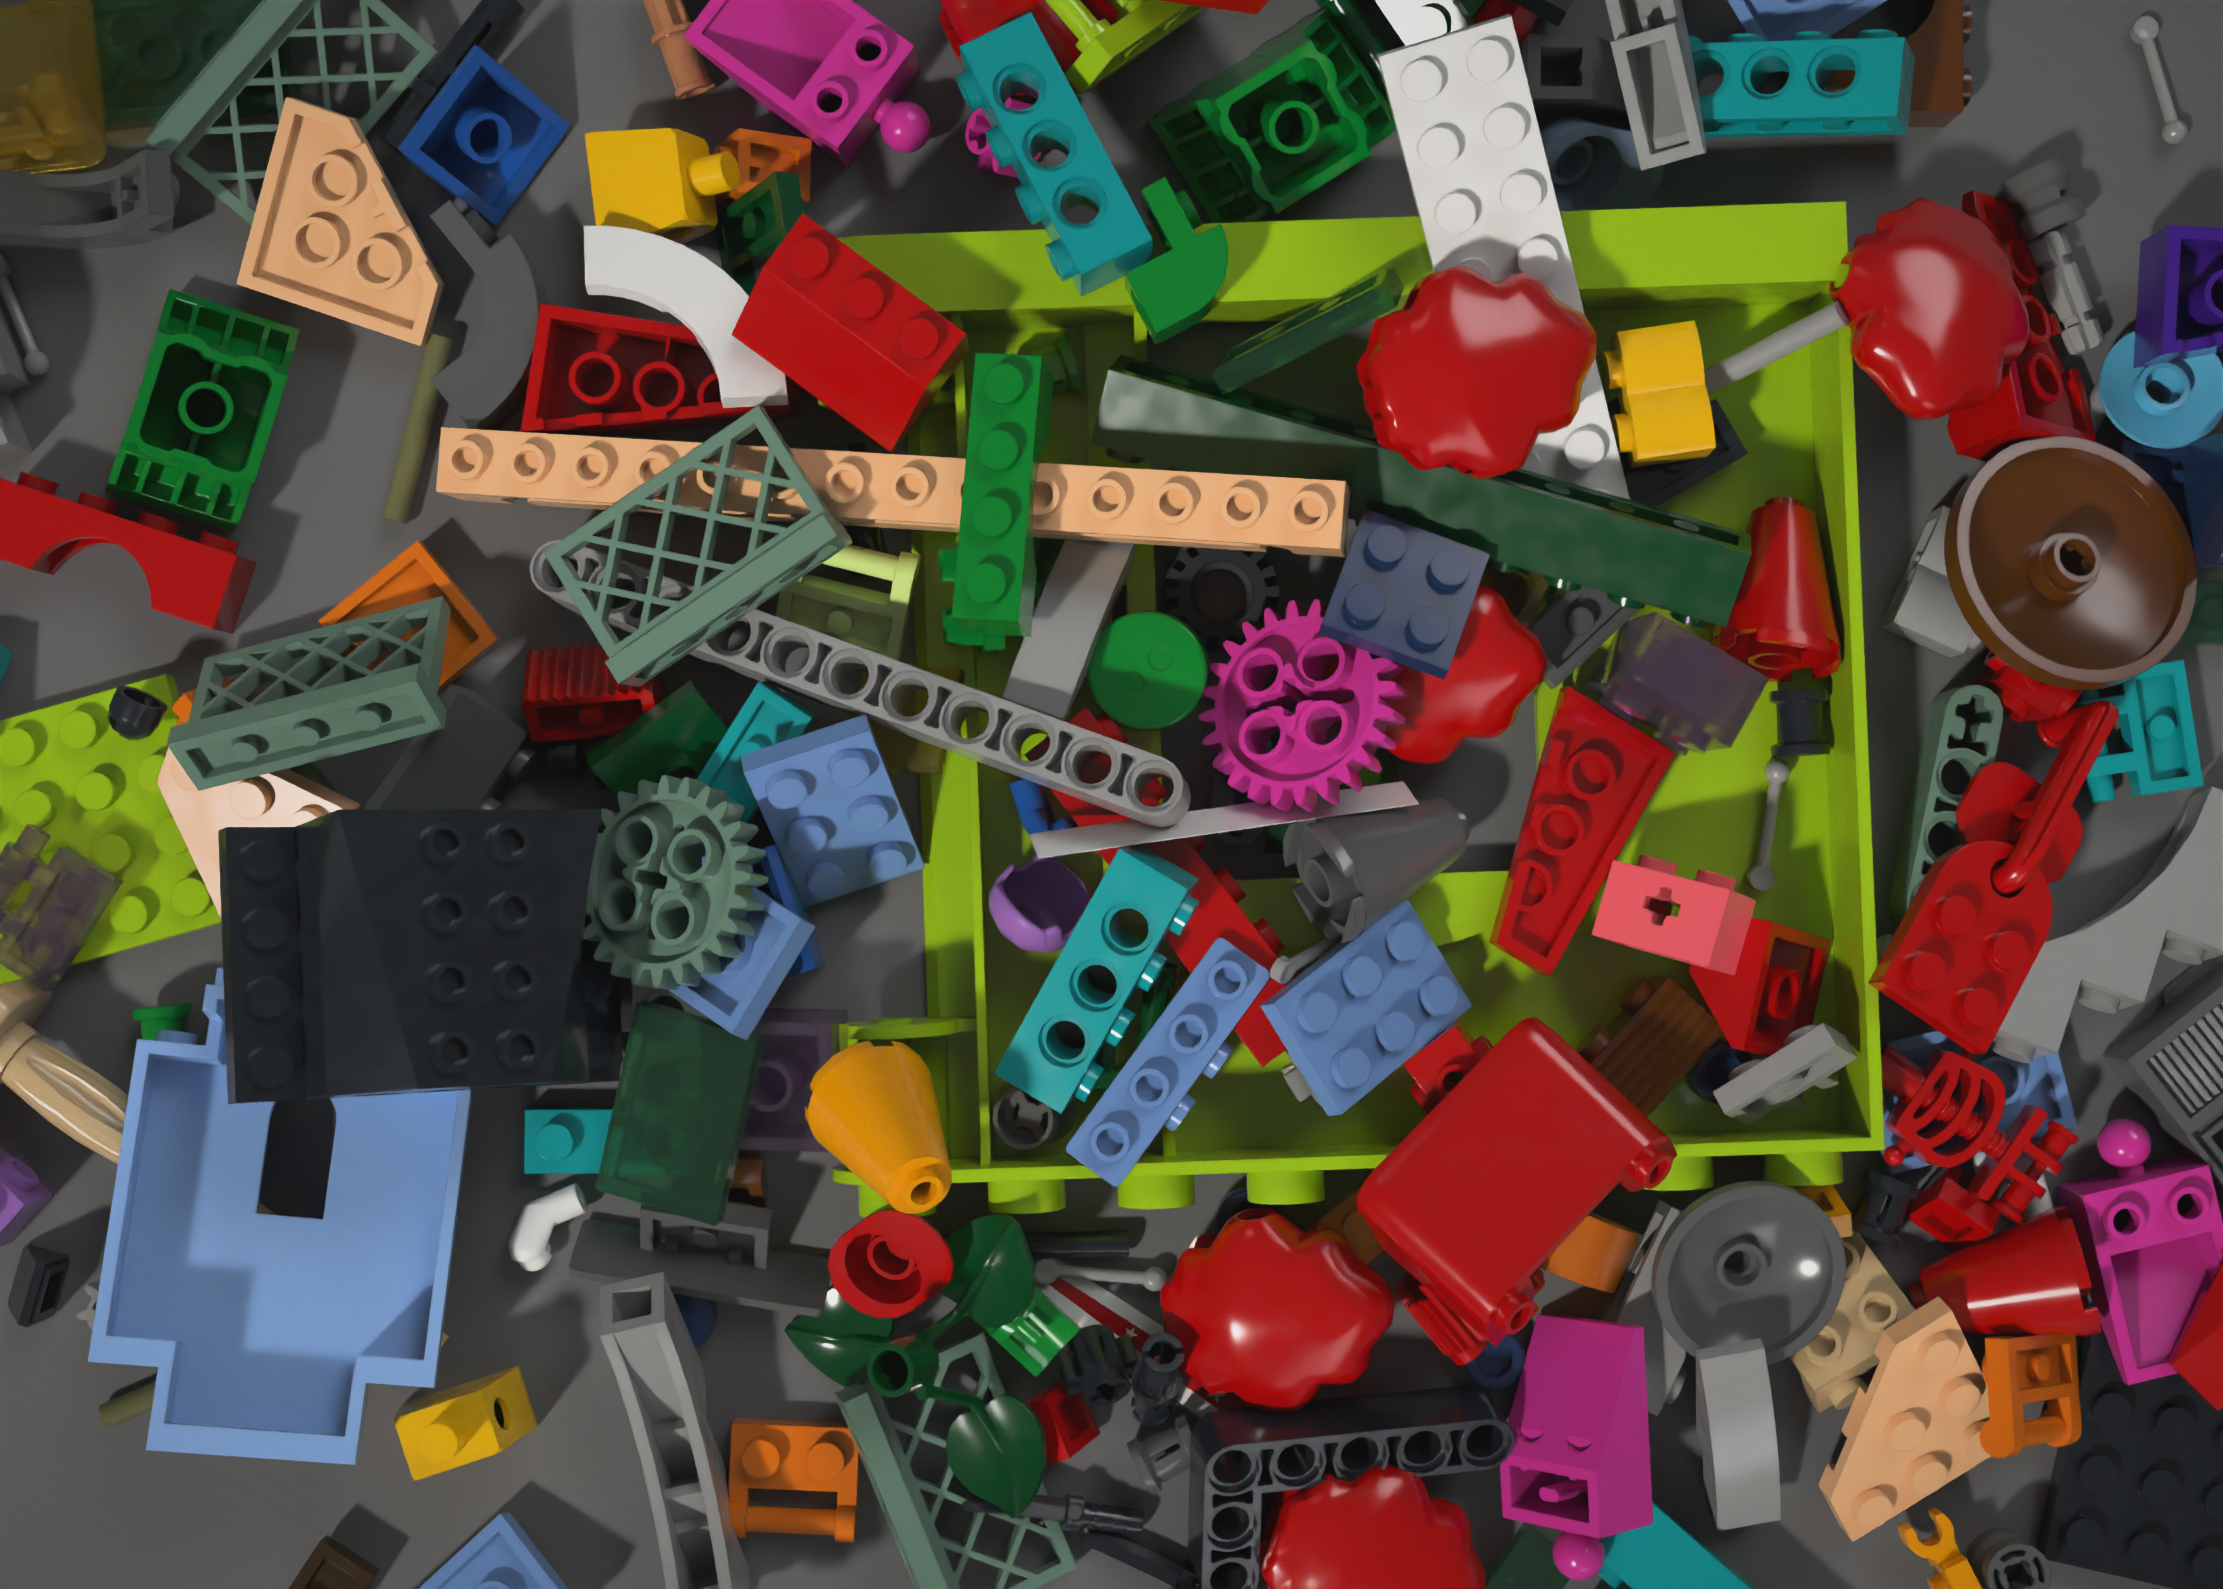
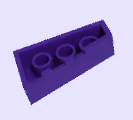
M2168 225L2140 242L2133 368L2223 352V228Z

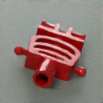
M1888 1043L1882 1044V1087L1900 1100L1885 1120L1886 1127L1899 1140L1895 1145L1885 1149L1884 1160L1891 1166L1900 1165L1904 1161L1905 1155L1910 1151L1924 1163L1950 1168L1969 1160L1979 1150L1985 1152L1986 1156L1989 1157L1966 1190L1977 1198L1988 1201L2005 1177L2011 1183L1999 1200L1994 1199L1990 1205L2008 1219L2020 1224L2023 1220L2021 1215L2033 1197L2041 1200L2046 1193V1190L2037 1183L2043 1172L2046 1170L2058 1176L2063 1169L2059 1160L2070 1144L2075 1145L2079 1138L2062 1125L2049 1120L2045 1125L2048 1130L2035 1146L2030 1140L2046 1119L2048 1113L2038 1106L2028 1104L2024 1105L2006 1133L2000 1132L1999 1128L1996 1127L2004 1110L2005 1087L1997 1074L1973 1062L1976 1054L1970 1053L1963 1047L1960 1055L1952 1051L1935 1050L1923 1068H1921ZM1958 1079H1959V1084H1958V1089H1957L1956 1095H1955V1097H1954V1096H1951L1952 1093H1953V1091H1954V1089H1955V1087H1956V1085H1957ZM1981 1087L1982 1107L1978 1115L1972 1110L1979 1097ZM1936 1118L1938 1122L1930 1130L1917 1135V1131L1927 1126ZM1958 1132L1960 1137L1963 1136V1139L1950 1150L1941 1153L1933 1151L1934 1147L1943 1144L1955 1133ZM2020 1154L2032 1161L2025 1173L2013 1166Z

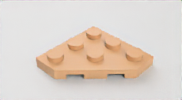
M286 97L236 284L418 346L426 345L444 283L355 118L293 97Z
M169 747L157 780L160 791L220 917L218 830L225 827H295L338 809H360L361 804L290 769L198 791Z
M1939 1296L1883 1330L1874 1354L1880 1361L1869 1387L1859 1386L1841 1429L1847 1440L1836 1464L1827 1463L1818 1484L1840 1527L1852 1542L1991 1457L1981 1446L1979 1438L1982 1425L1990 1419L1988 1385L1984 1381L1982 1371L1952 1310Z

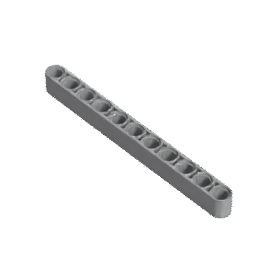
M561 540L549 541L538 548L532 557L530 564L531 580L537 589L569 611L582 615L566 588H559V577L544 555L546 550ZM583 547L568 557L572 565L578 564L577 574L582 581L602 585L608 555ZM621 560L615 588L622 589L625 586L634 584L636 593L646 594L651 571ZM663 575L659 597L681 601L693 592L694 586ZM588 590L598 606L600 592ZM613 595L608 624L629 633L635 632L639 629L644 601L632 599L624 607L615 609L616 595ZM657 604L654 618L670 607ZM757 609L752 610L688 654L753 679L767 681L775 687L858 717L866 714L869 722L1151 826L1166 827L1174 825L1184 817L1190 806L1191 794L1189 785L1177 767L1161 756ZM750 626V639L746 645L739 650L728 651V641L731 634L740 627ZM808 647L810 654L806 665L797 672L787 673L785 664L790 653L797 648ZM856 669H868L869 677L865 687L858 693L844 694L843 685L848 674ZM927 690L929 699L925 709L915 716H903L901 709L907 695L913 691ZM974 712H987L989 723L984 733L972 739L962 738L961 726L965 718ZM1037 733L1049 735V749L1043 757L1035 761H1024L1021 759V746L1028 737ZM1098 755L1111 758V771L1104 780L1095 784L1081 781V769L1088 759ZM1161 777L1173 781V794L1166 803L1156 807L1146 806L1142 803V790L1152 779Z

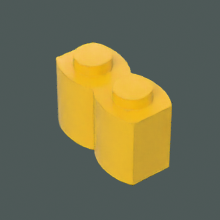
M1695 320L1616 332L1610 342V350L1602 352L1601 366L1605 387L1607 390L1616 389L1621 414L1612 416V428L1618 452H1626L1630 468L1707 457L1716 448L1715 431L1710 400L1705 385L1703 356Z

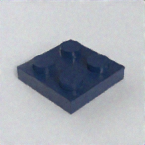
M1365 508L1318 634L1444 680L1449 671L1490 554Z

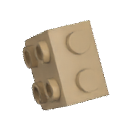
M1854 1231L1853 1236L1841 1238L1846 1260V1275L1843 1292L1834 1314L1814 1340L1789 1357L1801 1375L1805 1394L1818 1413L1823 1412L1832 1405L1837 1410L1852 1405L1859 1386L1868 1387L1866 1384L1871 1382L1880 1360L1874 1354L1883 1330L1915 1311L1914 1307L1860 1234Z

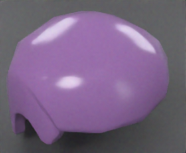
M1036 855L1018 868H1016L1017 866L1014 863H1011L994 881L989 892V911L1001 934L1020 949L1029 952L1052 953L1064 948L1092 898L1085 882L1068 866L1050 857L1038 859Z

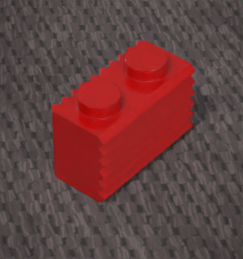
M597 642L592 647L583 644L579 649L573 645L569 647L557 646L552 650L544 647L541 652L532 648L527 653L522 707L531 742L615 736L663 700L664 684L662 672L640 687L622 685L617 683L607 667L605 661L609 657L601 644Z

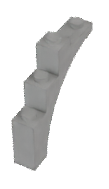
M2212 786L2188 797L2168 843L2143 878L2104 914L2068 935L2043 944L1992 1041L1995 1043L1993 1047L1995 1053L2023 1063H2032L2033 1057L2039 1058L2058 1053L2077 993L2080 994L2078 1002L2083 1006L2110 1014H2116L2118 1009L2144 1003L2162 946H2164L2162 953L2165 956L2193 965H2200L2202 961L2223 955V790ZM1886 934L1876 939L1877 965L1894 935Z
M664 1271L600 1286V1338L615 1373L640 1456L654 1517L666 1589H750L749 1565L729 1520L727 1467L707 1422L705 1370Z

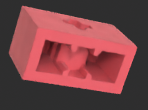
M1646 855L1639 856L1637 866L1616 860L1612 861L1591 935L1623 946L1735 976L1756 904V900L1734 891L1736 879L1698 869L1695 880L1675 876L1678 865ZM1673 906L1680 907L1678 917L1670 916Z

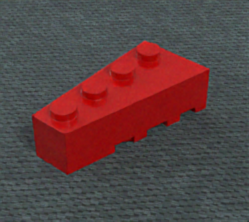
M540 303L521 432L603 436L733 423L754 408H723L719 381L713 365L704 349L697 342L696 336L684 325ZM786 375L789 405L761 406L765 409L771 420L796 418L801 388L789 381Z

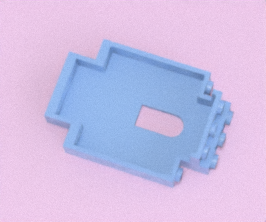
M217 968L215 985L206 984L202 1011L209 1018L206 1045H196L197 1034L172 1030H158L156 1041L137 1039L88 1362L158 1367L146 1450L356 1465L359 1464L369 1383L436 1388L473 1090L329 1098L335 1107L337 1118L323 1219L257 1214L270 1120L278 1101L228 1104L223 968Z

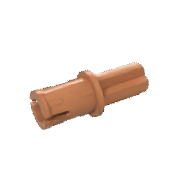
M643 0L655 35L651 37L653 47L660 48L676 90V98L687 100L713 90L716 86L714 80L710 77L703 54L688 43L683 36L693 23L690 21L683 0Z

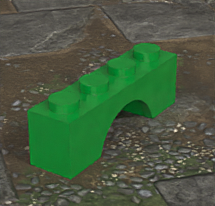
M993 353L975 354L951 616L965 633L1031 637L1037 575L1033 547L1034 494L1040 456L1049 438L1054 381L1042 356Z

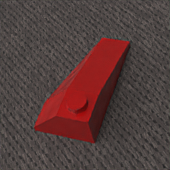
M1976 190L1964 194L1961 211L1985 222L1997 240L2003 245L2013 262V280L2025 301L2029 314V337L2021 355L2013 362L2003 366L2001 387L1992 399L1976 408L1954 410L1948 414L1947 430L1950 440L1955 446L1956 454L1987 462L2011 445L2036 437L2070 436L2096 442L2086 391L2078 369L2074 368L2065 371L2052 337L2063 333L2056 314H2047L2043 305L2036 298L2031 286L2038 280L2039 271L2029 246L2019 229V221L2012 203Z

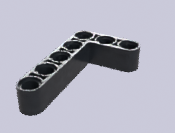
M1476 1385L1311 1400L1306 1407L1290 1413L1264 1412L1252 1406L1208 1412L1199 1418L1193 1426L1190 1437L1188 1551L1201 1589L1257 1588L1259 1581L1262 1493L1314 1488L1327 1480L1324 1474L1329 1473L1334 1474V1479L1353 1482L1357 1480L1356 1477L1368 1471L1369 1468L1379 1465L1380 1469H1385L1388 1463L1399 1467V1469L1414 1472L1417 1477L1491 1469L1506 1461L1512 1453L1515 1443L1512 1429L1488 1390Z

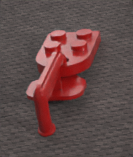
M2095 701L2071 707L2060 717L2053 715L2049 719L2037 720L2036 728L2041 740L2052 748H2061L2043 784L2007 762L1987 764L1976 771L1955 811L1962 845L1956 846L1942 854L1931 866L1868 982L1871 986L1972 1054L1987 1053L2048 936L2053 912L2052 897L2048 884L2056 882L2064 876L2081 843L2082 823L2072 804L2118 718L2119 709L2110 701Z

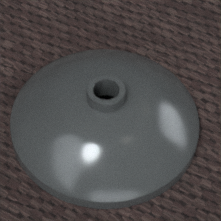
M1745 1181L1729 1184L1715 1189L1691 1203L1680 1213L1666 1231L1657 1249L1652 1267L1651 1286L1653 1302L1657 1314L1668 1333L1681 1348L1695 1358L1696 1350L1761 1338L1768 1366L1782 1361L1803 1349L1827 1325L1838 1306L1843 1292L1846 1275L1845 1253L1839 1233L1831 1219L1814 1201L1798 1190L1768 1181ZM1735 1251H1741V1256L1735 1263L1725 1264L1729 1255Z

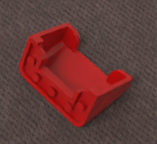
M1529 1017L1516 1024L1372 1171L1358 1193L1356 1204L1359 1213L1383 1250L1496 1347L1507 1335H1513L1524 1328L1533 1316L1535 1310L1533 1302L1535 1289L1530 1276L1618 1183L1630 1192H1637L1645 1187L1651 1189L1659 1185L1668 1175L1677 1152L1672 1140L1557 1032L1537 1017Z

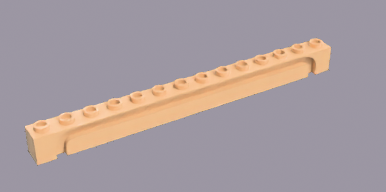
M441 427L436 492L473 502L513 504L514 498H528V503L537 506L606 510L702 443ZM736 445L732 468L764 474L769 447ZM790 448L833 518L840 520L842 525L959 532L966 458ZM721 453L707 463L719 466ZM779 463L776 477L790 480ZM1039 463L1034 494L1033 537L1267 552V546L1288 549L1293 554L1346 557L1351 491L1346 481ZM695 470L683 478L678 505L709 512L717 474ZM730 476L722 514L742 519H754L762 483ZM774 485L767 520L797 522L810 513L797 490ZM667 490L653 500L665 503ZM645 506L635 511L663 514V510Z

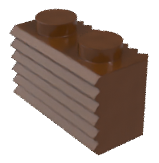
M1659 975L1653 976L1649 981L1642 977L1634 982L1618 1001L1617 1005L1623 1010L1622 1013L1616 1016L1613 1023L1607 1026L1606 1029L1602 1025L1592 1029L1575 1049L1647 1118L1723 1034L1717 1021L1704 1008L1698 1005L1693 998L1687 995L1676 982L1669 977Z

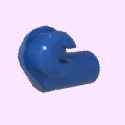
M1026 779L1009 783L1022 825L1028 834L1078 827L1071 817H1064L1055 821L1044 786ZM1063 855L1053 856V857H1054V858H1060V857H1062Z

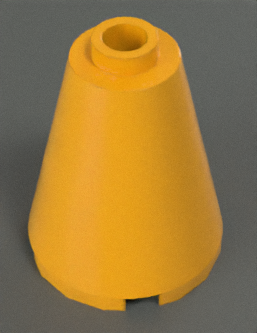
M870 1041L855 1043L833 1055L816 1072L809 1086L813 1093L809 1107L807 1108L805 1105V1118L815 1139L894 1209L907 1214L927 1211L944 1199L952 1183V1173L932 1075L921 1056L904 1043L891 1041L893 1046L873 1047Z

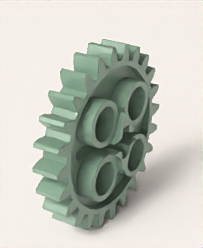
M662 775L659 784L647 780L639 781L638 795L620 791L617 794L620 812L602 808L601 819L606 828L603 833L598 832L586 908V917H591L592 922L585 928L583 940L600 942L593 957L597 961L612 963L611 974L613 976L631 978V984L636 986L677 990L678 984L699 986L701 974L720 975L722 971L718 955L739 958L741 954L733 939L736 934L754 936L755 930L745 920L747 911L757 912L764 910L765 905L751 897L752 888L768 883V877L753 873L752 865L764 858L766 851L747 845L759 829L757 825L739 821L745 810L742 804L726 801L727 791L708 786L707 782L688 777L679 779ZM706 850L705 861L702 865V856ZM689 914V924L687 929H685L686 919Z

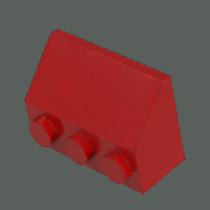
M804 213L763 266L732 332L734 338L891 454L970 350L968 337L964 331Z

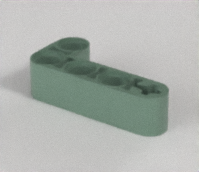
M1966 685L1940 692L1931 701L1927 710L1889 895V908L1893 917L1899 923H1901L1929 869L1939 858L1930 850L1928 845V834L1931 828L1936 823L1945 826L1950 834L1948 850L1962 845L1955 816L1956 807L1976 771L1987 764L1995 762L2003 723V706L1999 697L1991 689L1982 685ZM1964 705V711L1974 714V721L1971 725H1966L1965 719L1956 716L1957 706ZM1957 740L1956 744H1969V749H1948L1947 744L1948 741ZM1949 760L1955 762L1963 773V783L1955 794L1949 793L1941 782V771Z

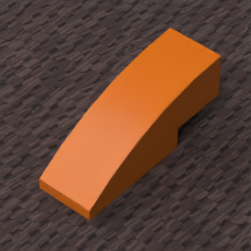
M1591 1212L1539 1267L1584 1286L1615 1293L1643 1234Z

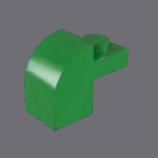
M1166 177L1141 190V206L1166 253L1125 274V288L1155 345L1195 325L1212 310L1222 292L1228 266V244L1222 225L1219 224L1197 236L1194 229L1201 226V221L1191 199L1184 190L1174 194Z

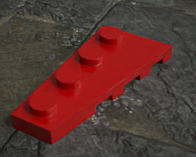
M1570 686L1560 688L1489 940V943L1545 976H1551L1607 877L1612 861L1617 859L1675 755L1674 751Z

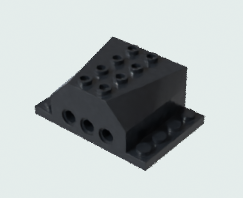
M338 809L295 827H225L218 830L228 1104L620 1081L623 1052L619 977L611 974L612 963L597 961L593 957L600 942L583 940L584 930L592 922L591 917H586V908L598 832L603 833L606 828L605 825H599L602 809Z

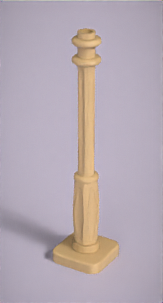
M33 976L0 986V1084L4 1082L40 1115L68 1136L118 1164L128 1095L93 1069L39 1040L40 1033L32 1027L52 999L53 991L50 987ZM259 1203L257 1214L276 1215ZM444 1332L441 1348L449 1338V1335Z

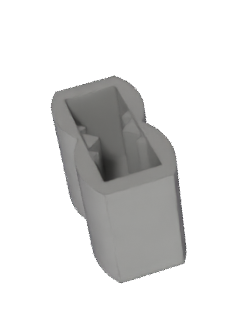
M1943 505L1928 516L1912 550L1906 570L1889 602L1881 627L1952 658L1963 654L1967 647L1975 649L1981 640L1965 620L1949 584L1944 556V537L1950 508Z

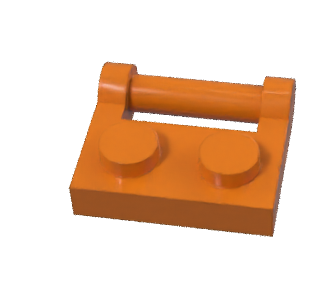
M2004 1335L1984 1338L1985 1354L1982 1360V1375L1985 1383L1988 1385L1990 1419L1982 1425L1979 1438L1985 1452L1991 1457L1999 1459L2016 1456L2022 1451L2023 1447L2046 1443L2057 1448L2068 1446L2078 1441L2082 1432L2076 1336ZM2047 1400V1410L2042 1412L2039 1418L2024 1420L2023 1404Z
M735 1418L731 1427L728 1505L729 1520L736 1537L747 1538L748 1532L835 1536V1542L855 1543L858 1522L860 1455L847 1424L842 1422ZM751 1488L838 1492L837 1509L750 1506Z

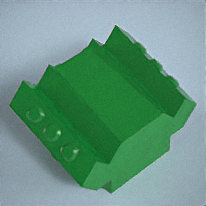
M1328 8L1299 20L1287 33L1264 42L1259 48L1252 51L1251 55L1221 74H1216L1210 79L1199 83L1187 96L1164 105L1148 120L1213 223L1254 222L1270 211L1278 214L1372 154L1370 148L1386 139L1396 128L1389 103L1375 85V81Z
M169 289L142 371L144 373L134 405L130 409L105 492L235 532L243 514L252 483H255L288 379L287 373L300 329Z

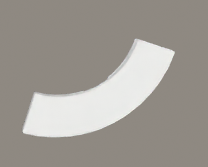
M584 226L585 286L588 295H607L638 301L663 313L669 312L679 319L696 336L697 342L704 349L713 365L719 381L723 408L789 405L785 375L732 336V332L749 296L724 270L690 248L659 235L614 226Z

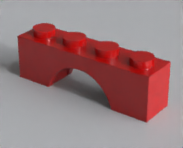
M21 471L16 483L0 478V560L54 575L68 559L84 549L102 544H117L128 551L143 569L150 588L151 609L211 629L233 634L257 564L255 561L236 555L240 543L205 531L201 532L197 543L176 536L180 523L141 511L136 523L116 516L119 503L82 491L77 503L55 496L59 486L58 483Z

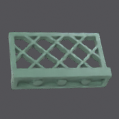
M262 0L147 133L146 141L156 150L170 152L171 160L252 226L256 210L248 205L245 179L264 178L267 169L244 170L240 133L277 131L284 106L282 84L321 83L323 108L331 110L329 82L367 81L370 107L360 119H356L365 136L438 51L381 0H359L361 26L323 27L320 0ZM368 7L389 25L369 26ZM313 9L315 28H296ZM399 33L418 52L401 71L374 72L370 34ZM362 34L366 72L328 74L324 36ZM316 36L320 74L281 76L278 48L288 37ZM271 58L273 76L254 77ZM393 80L377 98L375 81ZM274 85L278 123L239 124L236 97L246 86ZM229 106L232 125H213ZM233 133L237 171L208 172L191 158L188 153L204 135ZM219 180H238L240 197Z
M757 405L546 550L544 555L609 657L605 663L617 683L640 687L853 543L840 520L833 518L765 409ZM758 428L769 446L764 474L733 469L732 463L737 441ZM721 453L719 466L707 463ZM779 463L790 480L776 477ZM695 470L717 474L709 512L678 505L683 478ZM730 476L762 483L754 521L722 514ZM774 485L797 490L810 513L788 528L766 524ZM667 490L665 503L653 500ZM643 506L663 510L656 548L625 542L629 517ZM676 513L708 519L700 558L668 551ZM720 522L752 529L747 556L733 565L712 561ZM614 527L611 539L599 537ZM764 531L778 534L762 545ZM589 543L610 547L602 585L582 581L568 557ZM623 550L654 556L646 594L615 588ZM667 559L698 565L693 592L681 601L659 597ZM711 568L723 570L722 573L708 581ZM588 590L600 592L598 606ZM613 595L644 601L639 629L622 641L618 640L608 624ZM657 604L670 607L654 618Z
M441 596L204 658L188 723L171 727L167 746L197 790L201 791L444 729L447 710L437 693L451 609L444 597ZM426 625L407 642L400 639L410 629ZM365 641L347 657L339 655L351 644ZM389 650L393 652L372 671L365 668L384 651ZM305 656L286 673L279 671L292 659ZM326 665L332 668L311 687L305 684ZM245 672L225 689L221 687L223 677ZM266 681L272 683L250 703L244 700Z
M978 1331L937 1350L939 1368L931 1382L933 1386H941L950 1362L972 1352L981 1372L973 1395L983 1400L988 1389L993 1400L998 1396L1006 1394L982 1334ZM870 1382L863 1385L855 1383L834 1393L915 1589H961L959 1580L968 1557L999 1568L991 1589H1037L1078 1569L1061 1526L1056 1521L1042 1520V1525L1031 1521V1518H1011L1008 1515L989 1514L1016 1524L1003 1559L972 1548L985 1513H973L961 1544L939 1536L934 1522L943 1499L946 1498L962 1504L970 1497L948 1490L954 1474L948 1459L937 1485L914 1477L909 1465L919 1439L946 1448L947 1439L923 1430L935 1399L928 1398L922 1402L913 1426L889 1417L881 1394L872 1387ZM969 1407L966 1410V1412L972 1411ZM895 1429L909 1434L904 1450ZM1041 1483L1036 1495L1048 1496L1043 1483ZM920 1489L933 1493L928 1508ZM1026 1529L1049 1537L1057 1559L1035 1570L1014 1564ZM944 1548L957 1552L952 1567ZM1010 1572L1021 1576L1006 1583Z

